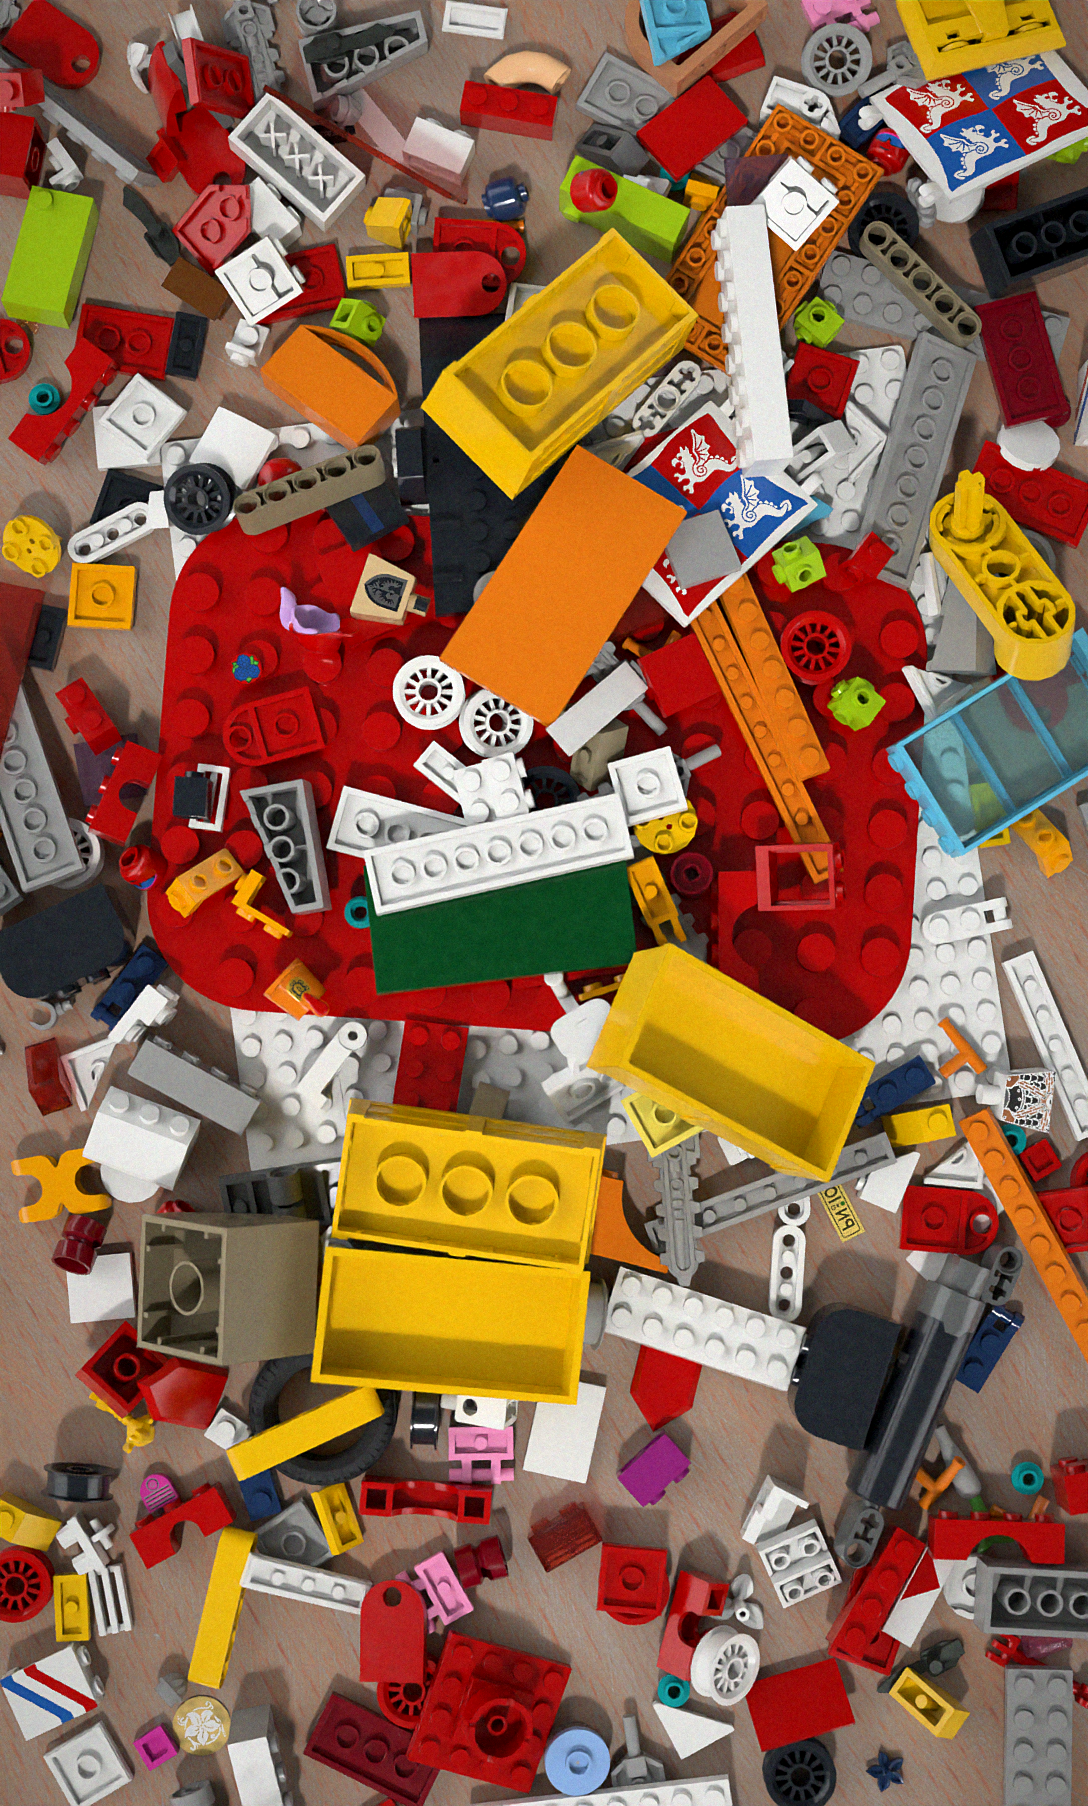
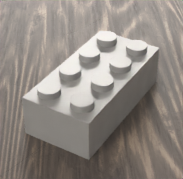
M977 1557L973 1623L983 1633L1088 1639V1563L1064 1562V1564L1031 1563L1028 1560Z

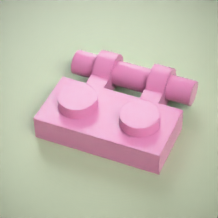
M870 0L801 1V8L813 32L847 17H850L852 22L847 24L857 28L863 34L869 32L870 27L880 23L876 11L868 15L862 13L863 10L870 7ZM836 37L837 45H840L842 37ZM830 38L825 39V41H826V42L828 43V45L830 46V45H831V40H830Z
M478 1425L448 1427L449 1460H462V1468L449 1469V1482L462 1481V1484H472V1481H491V1484H501V1481H514V1468H501V1460L514 1459L513 1425H510L505 1430ZM472 1460H491V1468H472Z
M443 1550L414 1565V1569L419 1577L418 1579L411 1581L406 1570L395 1576V1579L407 1581L419 1591L424 1588L433 1603L426 1607L427 1635L437 1629L432 1620L433 1617L440 1615L446 1626L474 1610L470 1598Z

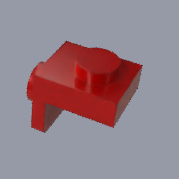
M871 531L864 536L852 554L839 563L838 568L844 573L845 578L849 582L862 587L877 578L895 552Z

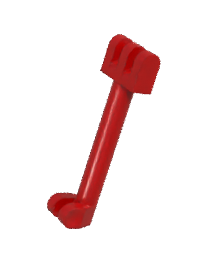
M999 1634L1007 1639L1006 1644L994 1638L991 1645L1001 1651L1000 1655L991 1650H987L984 1655L1004 1668L1005 1665L1009 1664L1010 1660L1020 1665L1048 1666L1018 1649L1017 1647L1021 1639L1017 1635ZM1073 1680L1075 1701L1088 1709V1685L1085 1683L1080 1684Z

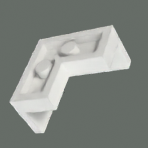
M768 1474L740 1530L742 1539L754 1545L755 1541L761 1543L783 1533L797 1505L807 1509L809 1501L804 1493Z

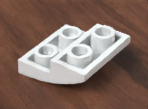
M219 406L189 462L191 464L211 463L221 467L231 476L237 488L248 492L276 443L278 436Z
M815 1518L756 1544L783 1608L842 1583V1579Z

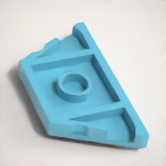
M639 0L654 66H659L710 38L712 28L705 0Z

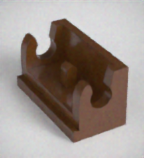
M180 256L161 285L213 321H216V319L221 321L234 302L223 284Z

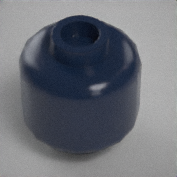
M511 175L488 183L485 193L481 195L488 217L490 219L494 217L498 222H505L522 216L526 211L525 202L530 200L525 183H518L517 179Z

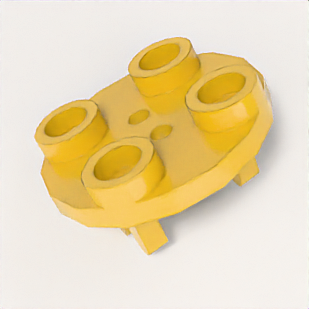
M19 515L10 520L4 529L2 553L7 560L15 563L23 571L31 573L35 577H43L48 572L54 570L60 562L62 551L60 543L63 538L56 535L52 527L42 519L33 515Z
M685 798L688 807L686 811L664 816L662 820L657 818L633 825L634 834L640 844L649 851L659 854L676 853L686 847L694 837L698 824L696 811L690 801ZM667 824H671V825H672V829H671V830H668V829L666 828V825H667Z

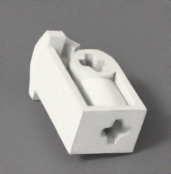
M774 75L760 111L759 127L762 128L779 103L831 137L839 140L841 131L828 97L820 90Z

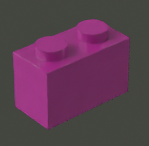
M663 1429L616 1472V1476L644 1508L648 1503L651 1505L656 1504L666 1494L664 1488L672 1481L675 1483L680 1482L689 1473L690 1469L688 1466L691 1464V1461L686 1453Z

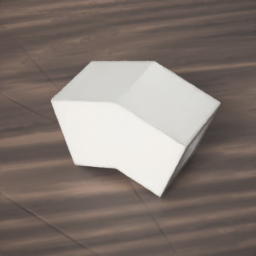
M152 491L149 494L148 515L150 529L174 526L164 507V491Z

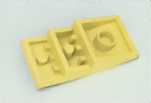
M635 1092L621 1100L624 1109L652 1158L706 1130L699 1125H692L679 1118V1114L639 1092Z

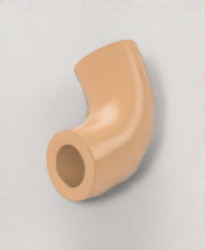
M525 50L506 55L489 68L484 74V79L487 84L513 89L527 83L537 84L546 89L550 94H555L567 81L571 68L547 53Z

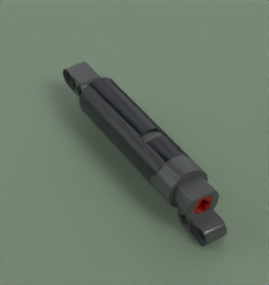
M994 1242L986 1249L980 1265L948 1253L937 1282L928 1279L901 1345L900 1352L872 1416L862 1451H858L845 1482L849 1491L862 1498V1500L854 1501L847 1508L833 1545L837 1556L850 1567L862 1568L871 1559L884 1526L883 1516L879 1512L880 1507L892 1511L903 1510L987 1302L996 1306L1003 1305L1009 1300L1024 1263L1023 1254L1016 1247L1004 1242ZM1007 1251L1008 1260L1004 1265H1000V1257ZM995 1271H998L1001 1273V1275L997 1276L994 1273ZM991 1285L995 1286L993 1292L989 1291ZM857 1543L858 1546L855 1553L847 1555L848 1548L852 1544Z

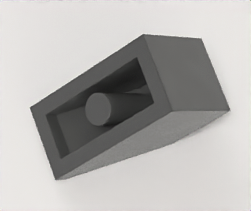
M594 123L575 146V149L592 163L622 177L624 174L637 177L650 159L630 132Z

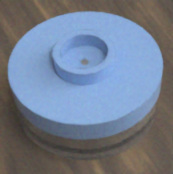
M577 1721L564 1723L549 1734L544 1746L542 1760L547 1776L553 1786L565 1794L574 1796L585 1795L596 1790L606 1779L610 1768V1754L601 1734L593 1726Z

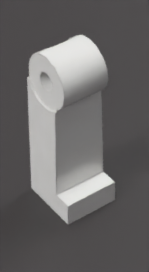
M348 1022L343 1025L294 1090L318 1108L323 1109L330 1100L323 1094L324 1090L353 1051L359 1050L366 1045L368 1040L366 1029L357 1022Z

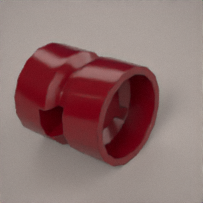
M689 852L682 854L674 861L669 870L668 879L670 886L677 894L683 897L691 898L698 896L710 885L713 869L708 859L699 853Z
M68 1216L61 1233L64 1239L58 1241L51 1258L52 1262L64 1271L77 1275H89L98 1256L95 1251L100 1250L107 1233L106 1228L101 1223L85 1216Z
M498 1534L481 1539L478 1546L470 1542L454 1547L457 1569L465 1590L482 1585L485 1578H488L490 1581H496L509 1577L505 1554Z

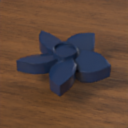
M879 1750V1765L870 1766L866 1772L872 1777L878 1778L877 1784L881 1792L889 1787L890 1781L895 1784H904L902 1776L897 1772L902 1766L904 1759L898 1757L889 1761L887 1755Z

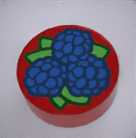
M240 653L231 661L230 673L238 684L251 686L261 679L263 666L254 654Z

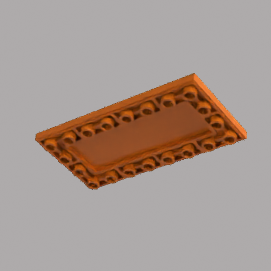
M779 103L664 279L699 315L683 348L730 378L731 374H727L725 369V357L729 355L728 344L723 343L721 333L722 324H725L724 312H720L718 308V294L721 292V283L716 281L714 273L715 262L718 261L717 250H712L711 232L715 230L717 219L721 218L725 208L728 206L751 205L790 155L796 160L800 155L803 156L815 168L811 173L821 181L823 177H826L838 188L835 195L839 198V203L797 251L767 226L780 334L884 174V169Z
M576 445L442 653L439 661L536 721L549 727L561 715L683 522L687 511L581 446Z

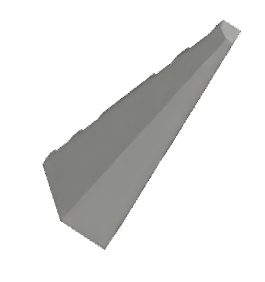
M949 578L940 611L943 621L940 633L934 635L932 644L936 648L933 660L927 662L926 671L941 674L957 673L974 677L997 675L993 637Z

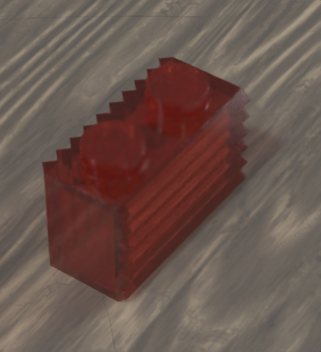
M572 1501L558 1510L560 1515L550 1521L547 1517H544L530 1526L532 1531L528 1533L527 1539L546 1573L604 1541L603 1535L584 1501L578 1505L575 1501Z

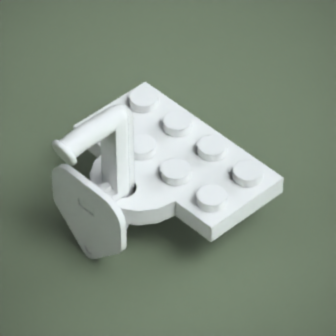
M563 973L544 975V980L552 988L566 1012V1015L559 1018L553 1024L551 1037L561 1054L568 1056L569 1067L552 1074L541 1085L566 1124L628 1086L606 1074H599L586 1067L610 1011V1005L603 999H592L579 1006L563 980Z

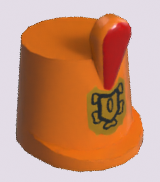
M298 958L286 968L263 994L298 1021L309 1009L317 1017H324L329 1012V1005L319 999L327 990Z

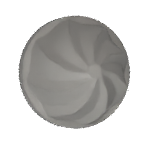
M350 94L336 95L331 106V119L337 121L340 126L354 125L362 116L360 103Z
M171 1672L158 1679L160 1683L154 1688L158 1695L170 1708L177 1702L180 1704L188 1691L186 1678L179 1673Z

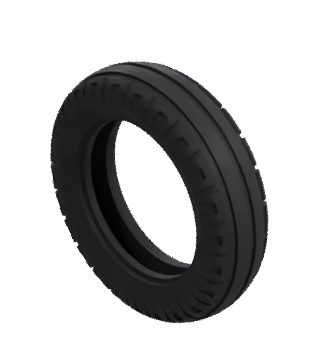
M314 1353L269 1359L263 1365L255 1379L249 1400V1422L253 1436L281 1423L278 1405L282 1389L292 1375L303 1368L312 1366ZM375 1388L385 1413L367 1422L361 1437L349 1448L329 1455H319L305 1451L273 1467L293 1480L318 1486L344 1483L365 1473L382 1457L394 1435L398 1417L396 1390Z

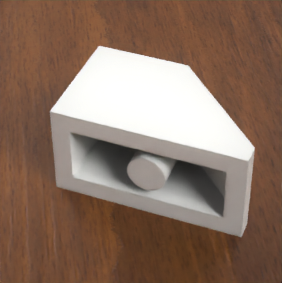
M837 420L819 426L793 447L794 458L784 469V472L795 483L800 484L814 472L819 473L831 466L856 447L842 421Z
M909 1150L895 1156L898 1163L858 1177L854 1189L858 1190L856 1197L896 1214L921 1154Z

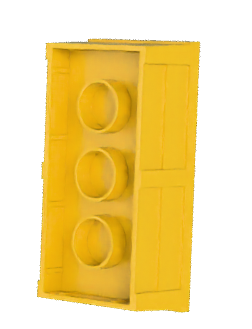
M612 227L594 247L538 294L534 293L516 313L458 362L454 361L445 368L427 399L421 405V408L513 500L683 349L685 341L699 315Z
M667 943L661 947L634 952L586 1067L619 1081L679 1114V1118L692 1125H699L770 1164V1168L781 1174L829 1183L876 1062L672 943Z
M350 1097L331 1238L342 1240L352 1238L449 1252L448 1255L465 1257V1255L560 1268L566 1269V1272L583 1274L585 1264L589 1263L607 1134Z
M328 1243V1246L325 1248L311 1382L577 1405L590 1271L584 1270L583 1274L566 1272V1269L538 1265L465 1259L448 1254L433 1256L349 1248L344 1244Z

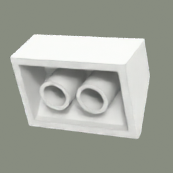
M110 1086L97 1111L82 1157L173 1191L198 1140L201 1120Z

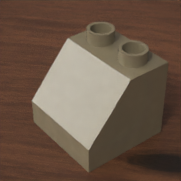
M166 1212L142 1214L137 1347L220 1366L314 1353L315 1330L317 1328L319 1310L316 1301L317 1266L323 1252L322 1242L319 1237V1221L279 1214Z

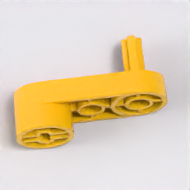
M968 469L958 474L955 492L939 500L930 513V549L941 567L994 638V655L998 665L1009 675L1022 680L1038 681L1052 677L1065 667L1071 656L1076 611L1074 602L1070 594L1004 507L991 495L984 493L985 478L983 474L977 472L972 475ZM1005 573L1009 576L1002 578L993 576L992 574Z

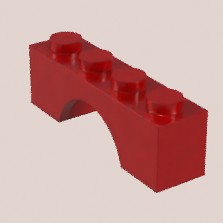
M84 337L81 338L64 361L72 382L71 392L66 403L59 410L49 415L38 416L26 413L7 438L44 466L48 461L51 463L58 457L62 450L60 447L67 436L71 437L75 434L80 426L79 419L85 411L90 412L96 406L99 400V396H97L104 386L108 387L111 385L118 374L116 369L119 367V364Z
M718 871L716 879H712L710 883V898L716 899V911L711 912L710 917L711 931H717V944H711V963H717L718 971L759 994V969L747 964L739 957L732 941L733 927L739 915L748 908L758 904L757 871Z
M364 1475L361 1481L359 1515L393 1517L405 1514H421L444 1517L457 1523L489 1525L493 1485Z
M938 1509V1514H928L927 1554L933 1559L967 1561L972 1549L978 1542L989 1536L1005 1535L1015 1540L1023 1557L1031 1563L1064 1564L1065 1523L1055 1519V1514L1035 1513V1518H1022L1023 1513L1012 1511L1003 1512V1517L990 1516L989 1511L971 1510L970 1516L958 1515L957 1510Z
M889 1524L873 1552V1561L863 1584L850 1603L841 1609L825 1639L861 1661L926 1544L899 1527Z

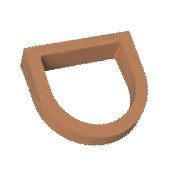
M629 0L624 22V34L628 50L640 67L677 99L766 21L768 2L766 0H724L739 14L681 65H676L671 60H668L659 66H654L649 42L645 39L640 29L639 20L642 14L640 1Z

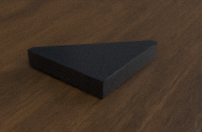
M787 399L789 421L809 426L810 421L819 426L837 421L834 417L806 399Z
M108 468L89 523L94 525L133 503H145L149 501L150 492L164 491L165 488L161 485Z

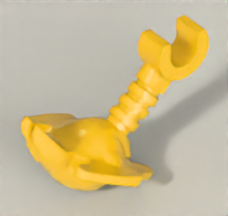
M92 1392L89 1398L97 1402L95 1404L97 1408L105 1412L108 1411L115 1418H118L122 1424L127 1425V1439L122 1447L126 1453L129 1454L135 1445L142 1447L154 1440L156 1430L149 1413L138 1418H134L129 1413L122 1419L95 1393Z

